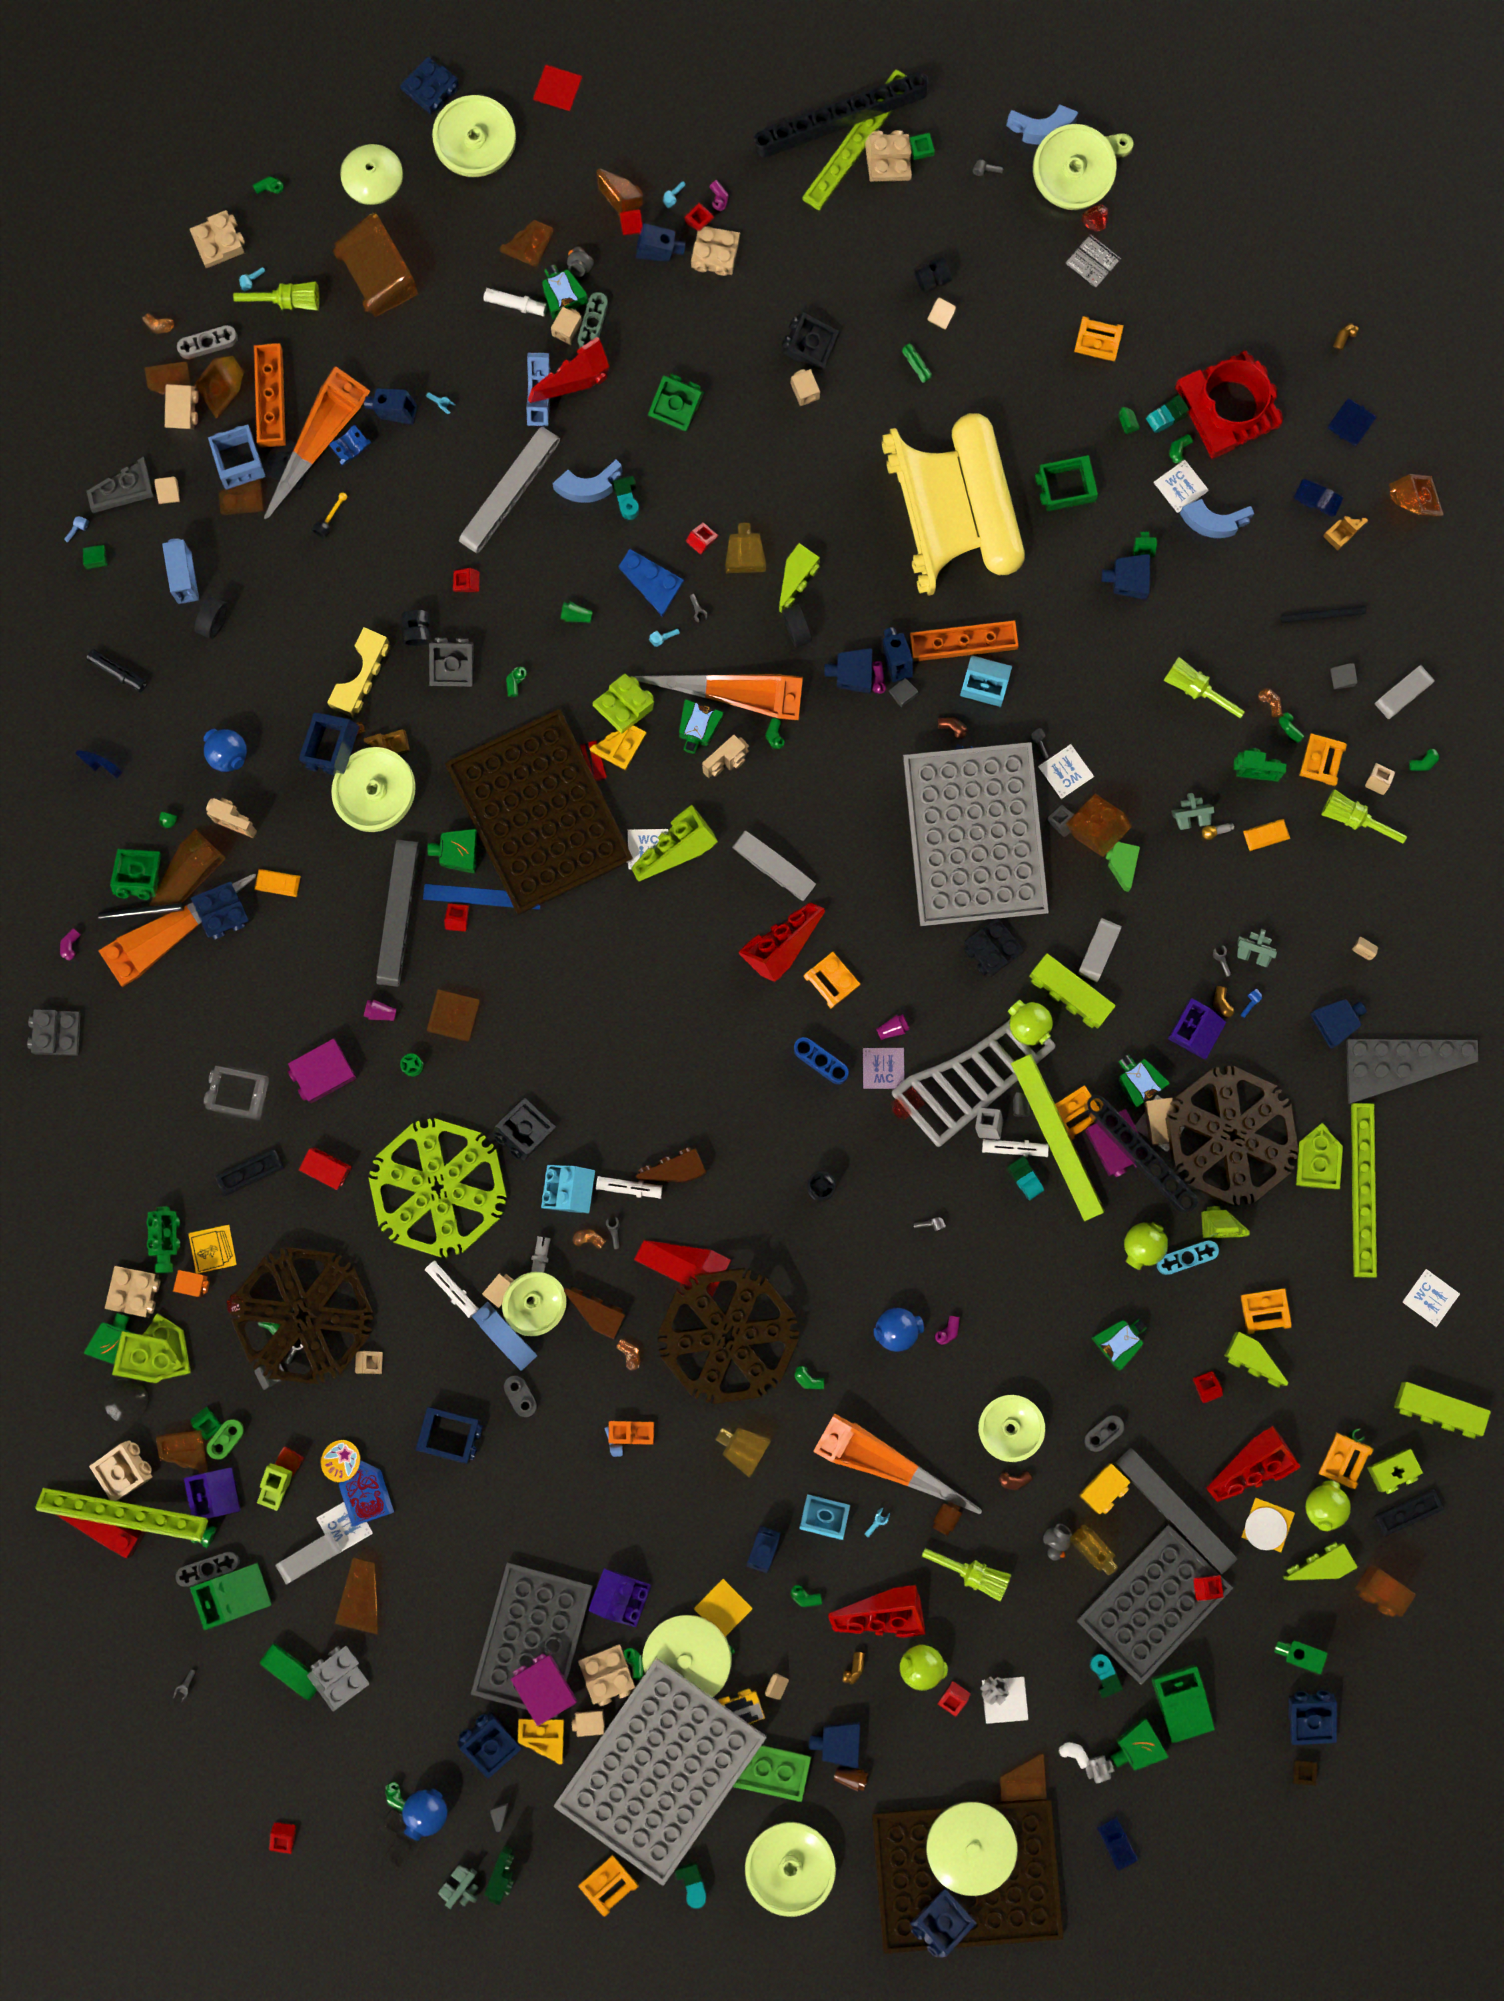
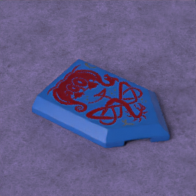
M360 1460V1465L355 1475L349 1480L339 1483L352 1527L394 1513L381 1470Z

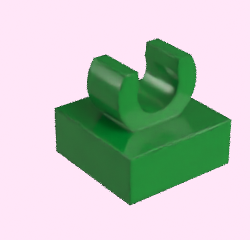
M930 133L909 138L914 160L934 155L935 151Z
M1140 532L1141 538H1135L1133 556L1150 555V557H1155L1157 538H1150L1149 532Z

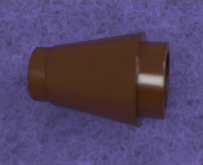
M837 1768L834 1781L857 1792L859 1790L865 1791L869 1773L864 1772L863 1769Z

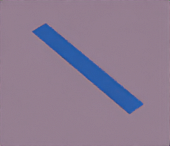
M424 885L423 900L513 907L507 892L502 890ZM540 905L532 909L540 910Z

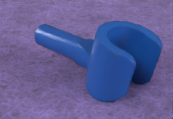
M1255 989L1248 995L1251 1002L1240 1014L1243 1018L1262 999V994L1258 989Z

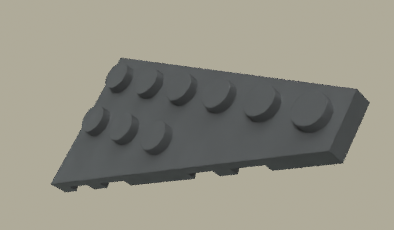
M1348 1039L1346 1040L1348 1104L1478 1062V1040Z

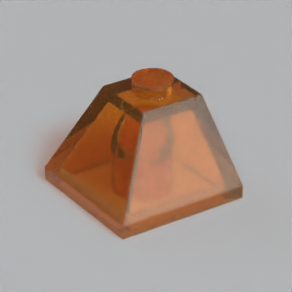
M600 168L596 170L598 189L619 215L621 212L636 210L643 205V193L637 185L633 186L629 180Z
M233 356L214 358L195 383L215 418H218L240 390L243 371Z
M1409 474L1389 484L1390 496L1396 505L1417 515L1443 516L1432 476Z

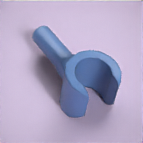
M80 516L76 517L71 531L64 540L69 542L78 529L85 531L89 525V520Z
M606 1427L605 1431L609 1440V1427ZM610 1444L612 1456H623L622 1444Z

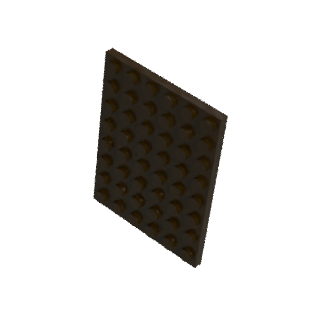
M560 709L445 763L517 915L633 861V857Z
M1051 1800L987 1804L999 1811L1011 1825L1017 1842V1857L1011 1874L1001 1886L989 1893L976 1896L963 1895L948 1889L937 1879L928 1861L926 1847L930 1828L936 1818L947 1808L872 1813L883 1954L928 1950L929 1944L924 1938L920 1940L913 1934L912 1929L914 1927L910 1922L943 1889H946L976 1922L954 1948L1063 1940Z

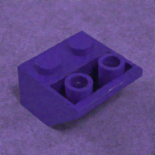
M1191 998L1171 1031L1168 1040L1206 1060L1226 1021L1209 1007Z
M232 1468L184 1478L192 1516L209 1519L241 1511Z
M604 1568L588 1611L605 1619L636 1627L651 1585Z

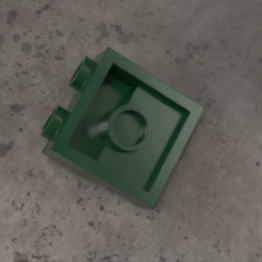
M505 1845L499 1854L484 1896L488 1897L489 1902L497 1905L501 1904L504 1896L508 1898L514 1881L511 1880L513 1873L508 1872L514 1856L511 1855L513 1848Z

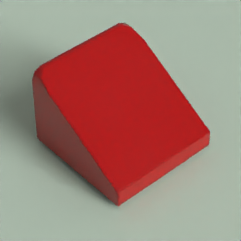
M698 203L685 216V222L700 232L714 216Z
M638 209L621 212L620 219L623 235L640 233L642 228L641 211Z
M701 523L690 532L686 542L699 554H702L718 538V535L705 523Z
M472 568L454 570L453 591L478 592L479 571Z
M448 903L444 919L445 929L466 931L469 906Z
M1213 1371L1193 1378L1202 1403L1209 1402L1223 1395L1222 1387Z
M283 1447L275 1465L291 1470L292 1477H294L305 1457L287 1447Z
M1221 1575L1194 1578L1196 1600H1211L1224 1597Z
M952 1681L939 1700L938 1705L956 1717L967 1703L970 1693Z
M275 1822L270 1833L269 1851L291 1854L296 1826Z

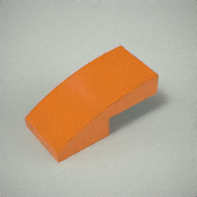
M609 1421L608 1443L654 1444V1422Z

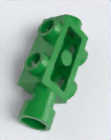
M156 1207V1211L148 1212L147 1248L148 1256H157L155 1273H173L171 1255H177V1251L180 1248V1240L176 1237V1229L179 1228L180 1219L176 1216V1211H170V1207Z

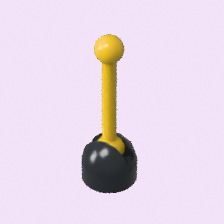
M342 492L339 494V500L325 521L320 520L314 524L311 529L314 534L326 539L330 532L328 523L342 501L347 499L346 493Z

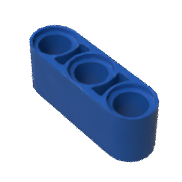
M802 1037L795 1042V1055L834 1084H843L847 1080L849 1071L845 1064L808 1038ZM802 1043H806L810 1050L802 1054L798 1051L797 1047ZM818 1056H824L827 1059V1064L825 1066H818L815 1059ZM837 1068L842 1069L845 1073V1076L841 1079H836L832 1074Z

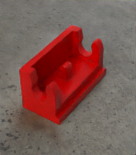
M313 1147L308 1150L299 1171L338 1190L344 1184L352 1166Z

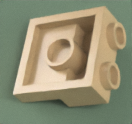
M882 131L871 133L865 142L870 181L910 180L912 174L909 159L911 155L909 134H903L902 131H894L891 135H883Z
M227 210L208 217V222L190 228L206 268L244 253L242 245H245L241 233L236 234L234 227H237V223L233 214L228 215Z
M704 227L700 232L698 231L691 267L700 272L708 270L722 276L732 275L740 233Z
M733 735L702 763L703 773L710 778L712 775L715 777L719 775L724 769L723 765L729 770L734 767L736 769L745 762L744 758L749 752L747 749L749 746L746 741L741 737L737 738Z
M215 798L209 800L206 811H208L207 815L214 823L254 838L257 830L252 826L253 823L249 821V818L239 814L233 802L221 798L220 801Z
M114 1266L105 1309L149 1318L155 1309L153 1298L155 1292H158L160 1287L159 1275Z
M130 1440L121 1443L89 1466L108 1498L112 1501H119L152 1478L151 1466L147 1462L142 1461L139 1456L140 1449L138 1445L131 1443Z
M620 1644L578 1661L593 1704L598 1703L599 1707L612 1702L611 1697L618 1694L620 1698L632 1694L631 1689L636 1687Z

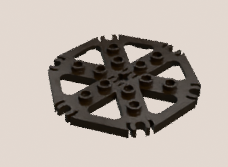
M1235 1066L1224 1067V1075L1220 1073L1219 1067H1216L1214 1070L1212 1068L1173 1098L1177 1101L1170 1103L1177 1110L1176 1113L1167 1112L1166 1115L1168 1117L1165 1118L1172 1166L1176 1168L1178 1164H1181L1175 1170V1173H1180L1182 1170L1185 1171L1186 1177L1182 1181L1188 1182L1192 1179L1187 1185L1192 1189L1230 1206L1240 1205V1197L1244 1198L1245 1205L1251 1204L1292 1173L1286 1170L1294 1169L1292 1165L1288 1164V1159L1296 1160L1298 1158L1296 1154L1299 1153L1292 1106L1290 1103L1283 1108V1105L1287 1104L1289 1099L1286 1098L1282 1101L1278 1099V1094L1282 1092L1281 1089L1272 1093L1274 1088L1278 1087L1277 1085ZM1240 1080L1259 1087L1263 1091V1097L1242 1114L1240 1112L1237 1083ZM1206 1084L1213 1085L1217 1116L1191 1103L1192 1095ZM1280 1115L1285 1122L1287 1142L1284 1145H1280L1255 1132L1273 1117ZM1181 1126L1186 1127L1210 1139L1189 1156H1186L1181 1151L1179 1128ZM1232 1131H1235L1234 1135L1238 1139H1233L1231 1141L1230 1136L1226 1132L1230 1133ZM1247 1155L1275 1167V1174L1260 1187H1255L1251 1182ZM1223 1157L1228 1183L1227 1191L1205 1183L1202 1178L1203 1173Z
M285 1247L288 1256H285V1251L281 1248L279 1249L281 1257L275 1259L272 1253H269L268 1258L271 1263H268L266 1256H264L233 1296L242 1298V1301L239 1299L232 1300L233 1304L240 1306V1310L238 1312L231 1311L230 1315L240 1316V1318L230 1319L249 1365L257 1359L258 1361L253 1366L254 1370L259 1365L265 1366V1372L262 1374L263 1377L272 1370V1374L268 1379L319 1385L316 1378L319 1375V1380L323 1384L325 1383L324 1373H330L334 1379L336 1378V1373L333 1368H335L340 1376L370 1335L361 1332L372 1331V1328L364 1326V1321L373 1320V1316H364V1313L373 1314V1311L354 1266L347 1273L346 1270L349 1269L351 1263L348 1262L345 1267H340L338 1264L341 1259L340 1255L332 1262L331 1260L336 1253ZM299 1258L321 1261L324 1265L323 1271L306 1293L293 1266L294 1261ZM269 1272L273 1275L284 1302L254 1299L250 1296L249 1291L263 1273ZM342 1282L351 1284L359 1303L356 1310L323 1307ZM297 1305H299L302 1312L308 1313V1316L305 1317L307 1327L301 1319H296V1316L299 1314ZM254 1321L281 1325L262 1350L257 1351L252 1348L245 1331V1324L247 1322ZM321 1330L346 1332L353 1335L354 1342L341 1359L335 1360L332 1358ZM298 1338L311 1366L310 1371L306 1374L284 1372L280 1369V1362Z
M745 1268L694 1274L699 1283H696L693 1277H689L692 1286L685 1288L681 1283L680 1289L684 1294L676 1288L657 1336L667 1335L658 1337V1342H666L667 1344L665 1348L659 1349L660 1354H666L660 1355V1357L691 1396L696 1388V1399H698L700 1393H706V1403L710 1402L711 1395H714L712 1404L761 1398L762 1395L757 1389H760L764 1395H767L768 1393L764 1386L771 1384L776 1388V1382L772 1378H775L780 1384L799 1340V1336H797L799 1331L790 1329L791 1324L798 1323L796 1318H790L796 1317V1314L766 1276L761 1284V1273L758 1274L756 1279H751L749 1277L751 1269L746 1271L745 1277H742ZM733 1280L736 1282L737 1287L727 1311L724 1313L706 1290V1287L709 1283ZM761 1293L767 1294L780 1310L779 1317L747 1321L756 1298ZM688 1304L706 1327L674 1331L672 1323L680 1305ZM732 1327V1336L734 1338H730L724 1346L725 1336L722 1334L728 1333ZM781 1341L784 1343L785 1349L777 1367L769 1369L750 1345ZM709 1351L700 1375L696 1380L689 1379L676 1362L677 1357L681 1354ZM731 1359L749 1380L750 1387L747 1390L728 1393L720 1390L721 1381Z

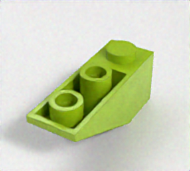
M800 543L786 561L779 611L781 613L785 608L792 606L795 601L793 597L797 592L801 593L808 584L806 580L810 575L814 576L820 568V557Z
M1235 1332L1224 1355L1229 1358L1228 1362L1239 1368L1241 1365L1249 1368L1248 1373L1258 1378L1261 1375L1268 1378L1267 1382L1278 1388L1280 1385L1287 1386L1288 1381L1261 1344L1240 1332Z
M1333 1542L1324 1548L1325 1552L1322 1554L1314 1553L1305 1559L1306 1563L1303 1565L1295 1564L1286 1570L1287 1574L1283 1577L1286 1580L1339 1579L1358 1567L1345 1545Z

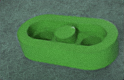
M228 1420L223 1423L207 1445V1452L211 1458L219 1460L229 1455L244 1434V1426L240 1421ZM233 1426L237 1429L235 1435L230 1433V1428ZM218 1444L223 1446V1451L220 1453L216 1451Z

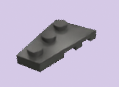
M144 457L137 460L138 463L130 468L125 467L120 470L121 473L112 479L107 478L86 491L92 513L154 497Z

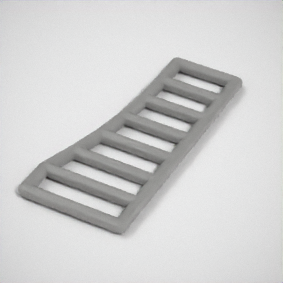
M1009 1019L969 1050L946 1062L909 1076L892 1091V1096L932 1142L940 1147L977 1116L978 1108L989 1106L1018 1081L1010 1064L1014 1060L997 1042L1000 1037L1007 1033L1026 1056L1032 1054L1036 1064L1055 1049V1043L1049 1038L1044 1043L1045 1046L1035 1053L1029 1045L1022 1044L1013 1037L1009 1027ZM988 1046L994 1050L1013 1072L1004 1081L980 1054ZM973 1058L997 1087L987 1094L961 1063ZM953 1068L981 1101L971 1108L941 1072ZM932 1076L965 1115L955 1122L922 1085L921 1080ZM913 1086L949 1127L940 1136L902 1094L909 1087Z

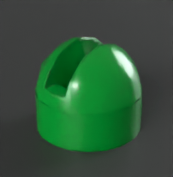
M161 811L159 816L160 825L171 828L175 825L178 816Z

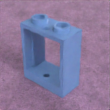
M248 425L238 426L233 430L208 437L219 476L225 489L266 477ZM249 442L254 461L225 470L219 451Z
M177 538L170 539L167 543H162L170 593L178 604L198 601L199 595L190 549L184 540Z

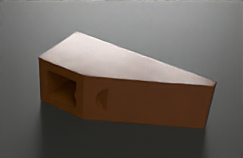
M688 1147L679 1151V1156L673 1159L668 1156L659 1160V1165L653 1168L648 1165L639 1169L640 1174H637L636 1177L638 1180L688 1183L705 1175L706 1171L696 1149L691 1150Z
M571 1286L570 1290L565 1288L564 1292L593 1330L615 1340L625 1319V1315L622 1314L623 1309L612 1304L608 1308L602 1305L603 1300L592 1295L588 1299L582 1296L583 1291Z

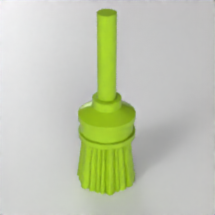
M317 282L293 285V283H280L278 289L273 290L272 293L233 294L234 302L273 301V303H278L281 310H294V308L318 310L319 308Z
M1178 657L1163 680L1186 691L1185 694H1189L1194 700L1201 696L1204 698L1208 697L1239 718L1245 712L1211 690L1209 677L1203 675L1201 671L1197 672L1180 657Z
M1333 790L1321 813L1325 817L1343 822L1344 825L1350 826L1354 830L1361 826L1365 828L1368 826L1401 843H1404L1407 838L1406 835L1372 819V816L1368 814V806L1362 805L1358 801L1353 802L1337 790Z
M926 1548L922 1554L924 1558L959 1572L960 1576L964 1577L965 1586H970L974 1590L979 1589L999 1602L1001 1601L1011 1574L988 1568L986 1564H981L977 1560L963 1565Z

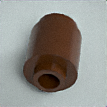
M950 1501L948 1504L943 1503L933 1520L935 1522L933 1528L948 1536L950 1531L953 1532L962 1515L959 1512L961 1507Z

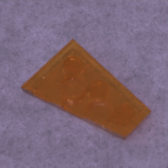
M353 1557L335 1624L378 1634L375 1563Z

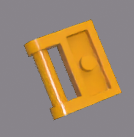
M1083 316L1074 352L1115 361L1124 325L1117 324V326L1089 320V317ZM1086 328L1107 332L1115 335L1114 337H1110L1093 332L1086 331Z
M1310 734L1299 776L1336 786L1338 782L1337 773L1347 744ZM1329 748H1333L1335 751L1329 774H1324L1323 771Z
M834 952L830 953L803 976L807 981L810 980L827 1000V1005L830 1009L860 986L857 979ZM821 971L839 994L834 997L816 974Z
M1085 1085L1055 1104L1071 1140L1075 1139V1135L1095 1123L1089 1116L1070 1129L1066 1124L1085 1111V1102L1092 1097ZM1095 1100L1091 1101L1090 1106L1092 1110L1100 1111Z
M1285 1289L1240 1295L1247 1334H1254L1255 1331L1283 1327L1284 1329L1291 1328ZM1281 1312L1282 1318L1259 1322H1253L1252 1318L1255 1315Z
M1336 1433L1319 1470V1474L1352 1489H1356L1358 1477L1368 1455H1371L1374 1449L1366 1444ZM1356 1449L1360 1451L1349 1477L1343 1476Z
M612 1855L581 1882L578 1887L605 1917L616 1903L631 1890H636L639 1885L615 1856ZM621 1878L626 1882L604 1903L601 1902L599 1898Z

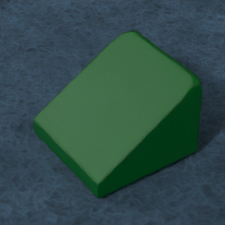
M1126 407L1121 408L1118 417L1124 432L1128 434L1139 430L1140 427L1134 411Z
M104 545L83 548V564L86 569L107 566Z
M205 1407L190 1420L192 1427L206 1441L222 1426L208 1407Z

